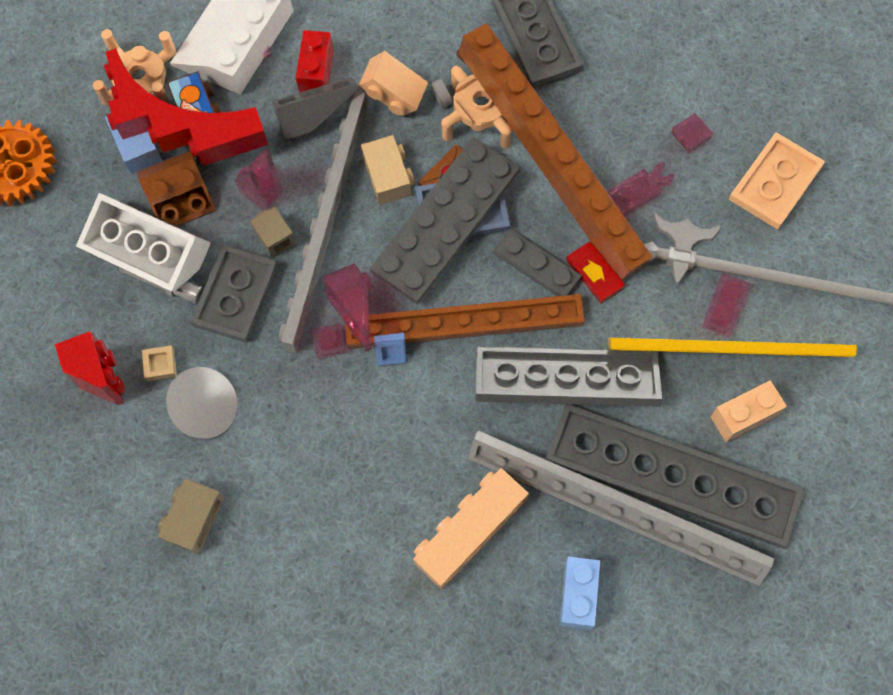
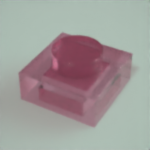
M696 113L675 125L671 132L688 153L711 139L713 134Z
M341 323L311 329L317 359L347 354Z

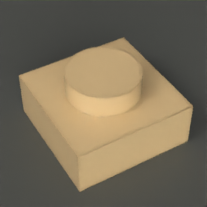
M172 345L142 350L144 379L147 382L177 377L175 350Z

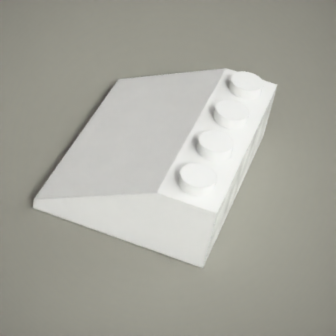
M211 0L170 64L190 74L199 71L201 79L208 80V82L241 95L293 13L291 1Z

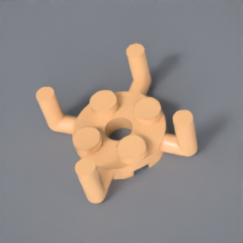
M106 29L102 31L101 36L108 50L117 49L126 70L131 76L138 70L146 72L144 77L134 80L151 95L169 104L168 96L163 88L166 77L164 63L176 55V48L169 32L163 31L159 34L164 50L156 54L146 50L143 46H136L132 50L124 52L118 46L111 30ZM96 80L93 83V88L102 104L109 105L108 101L114 100L111 89L108 91L101 80Z
M454 66L451 69V85L455 90L453 97L454 112L441 121L443 140L450 141L453 138V126L462 121L475 131H482L485 128L495 126L501 133V147L503 149L510 148L512 128L504 120V117L474 74L467 76L460 66ZM477 97H486L489 102L485 105H477L474 100Z

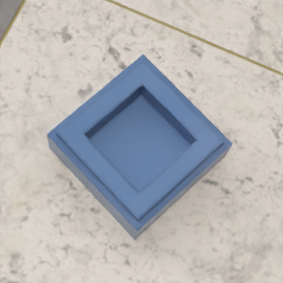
M404 333L374 336L378 366L407 363Z

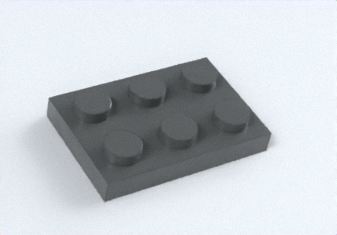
M222 245L190 321L191 325L248 343L278 268V262Z

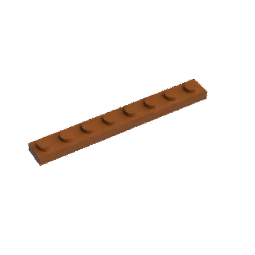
M581 294L351 316L345 317L347 348L352 349L375 346L374 336L404 333L405 343L584 326L585 320Z

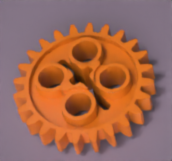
M6 120L5 127L0 126V206L5 201L9 207H12L14 199L24 204V196L28 195L31 199H34L33 191L35 189L40 192L44 191L40 184L42 182H51L47 174L55 173L51 165L57 163V160L53 156L55 150L51 145V141L40 128L35 129L30 122L24 126L21 120H18L15 126H13L10 120Z

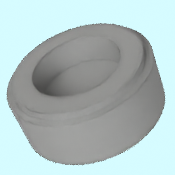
M438 79L432 82L431 88L440 106L445 108L453 104L443 81Z

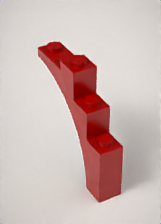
M116 48L105 52L108 63L104 64V68L109 80H114L115 86L111 87L114 100L108 101L111 113L106 115L112 131L118 130L122 139L148 132L152 143H158L163 153L189 145L193 157L199 156L203 166L269 145L256 107L235 112L207 113L186 110L168 104L151 95L132 78L126 70Z

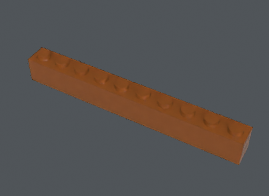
M485 23L463 35L458 53L594 247L622 281L643 268L652 258V255L490 26Z

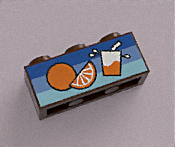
M199 71L167 82L177 107L191 111L220 113L217 102L211 104L209 97L214 96L208 80L202 82ZM196 156L198 163H201L199 156Z

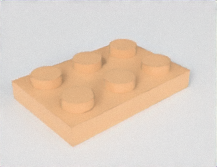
M776 132L731 193L728 200L778 230L818 174L825 161Z

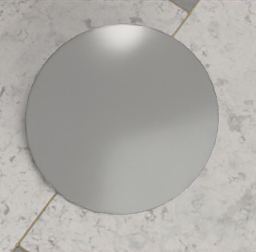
M206 367L190 368L180 373L170 384L166 395V409L172 423L182 433L198 439L213 438L225 432L235 419L238 404L236 392L230 381L218 371Z

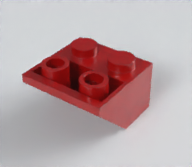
M89 331L55 344L62 371L80 389L116 405L124 403L121 394L125 393V387L120 376L115 377L113 367L117 366L115 356L111 349L107 350L102 339L97 340Z

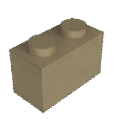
M184 479L182 485H178L173 492L171 499L173 504L169 513L165 514L160 520L158 537L166 543L199 555L224 497L219 491Z

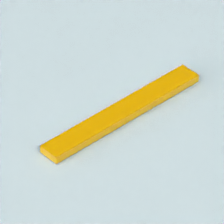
M608 338L609 350L854 357L857 352V345Z

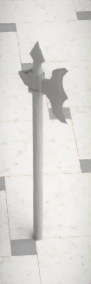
M655 212L654 220L658 232L667 235L673 241L674 247L670 246L669 249L658 248L654 242L644 244L652 255L649 262L655 258L666 260V265L672 266L671 273L675 283L678 284L685 276L687 270H692L696 266L893 305V293L696 255V251H692L691 248L700 242H710L719 232L720 225L711 229H702L695 226L688 218L672 223L663 220Z

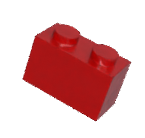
M303 30L295 77L299 93L329 84L334 53L331 32Z

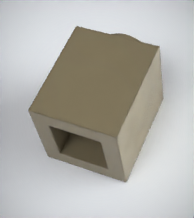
M275 206L269 210L259 212L250 221L254 233L271 258L276 257L296 244L293 232Z

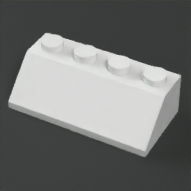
M99 193L76 247L175 292L200 269L211 242Z

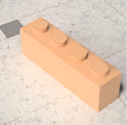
M502 468L495 474L492 471L489 472L479 484L482 488L474 496L470 493L458 505L460 511L453 518L447 516L437 526L436 530L438 533L431 541L428 539L423 540L414 550L416 554L413 558L414 564L441 590L528 500L529 493Z

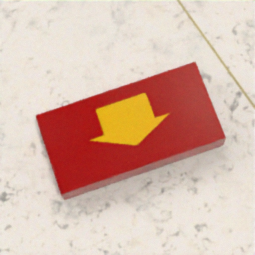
M590 241L566 257L568 264L574 271L582 275L581 280L600 304L625 288L623 281Z

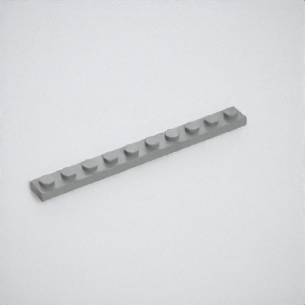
M357 85L358 90L347 100L346 109L348 114L346 119L343 118L341 120L339 134L341 135L340 142L335 143L333 147L332 168L328 167L325 175L326 190L325 193L321 192L319 195L318 209L320 210L318 217L313 218L311 222L310 244L306 243L303 249L302 259L304 265L302 270H298L296 273L295 287L297 289L294 297L290 296L288 300L287 313L289 316L287 323H283L279 331V341H281L284 350L297 353L369 103V96L359 85Z
M478 431L474 438L468 459L495 471L502 468L513 479L760 586L772 568L774 558L732 541L483 432Z

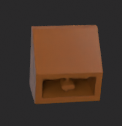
M191 151L137 171L139 182L155 217L166 223L178 226L216 210Z

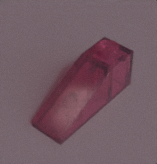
M266 149L248 167L242 168L235 179L239 192L262 211L266 210L283 193L271 154Z
M353 263L323 276L326 298L367 352L372 350L371 300L369 293L372 284L367 273H362Z

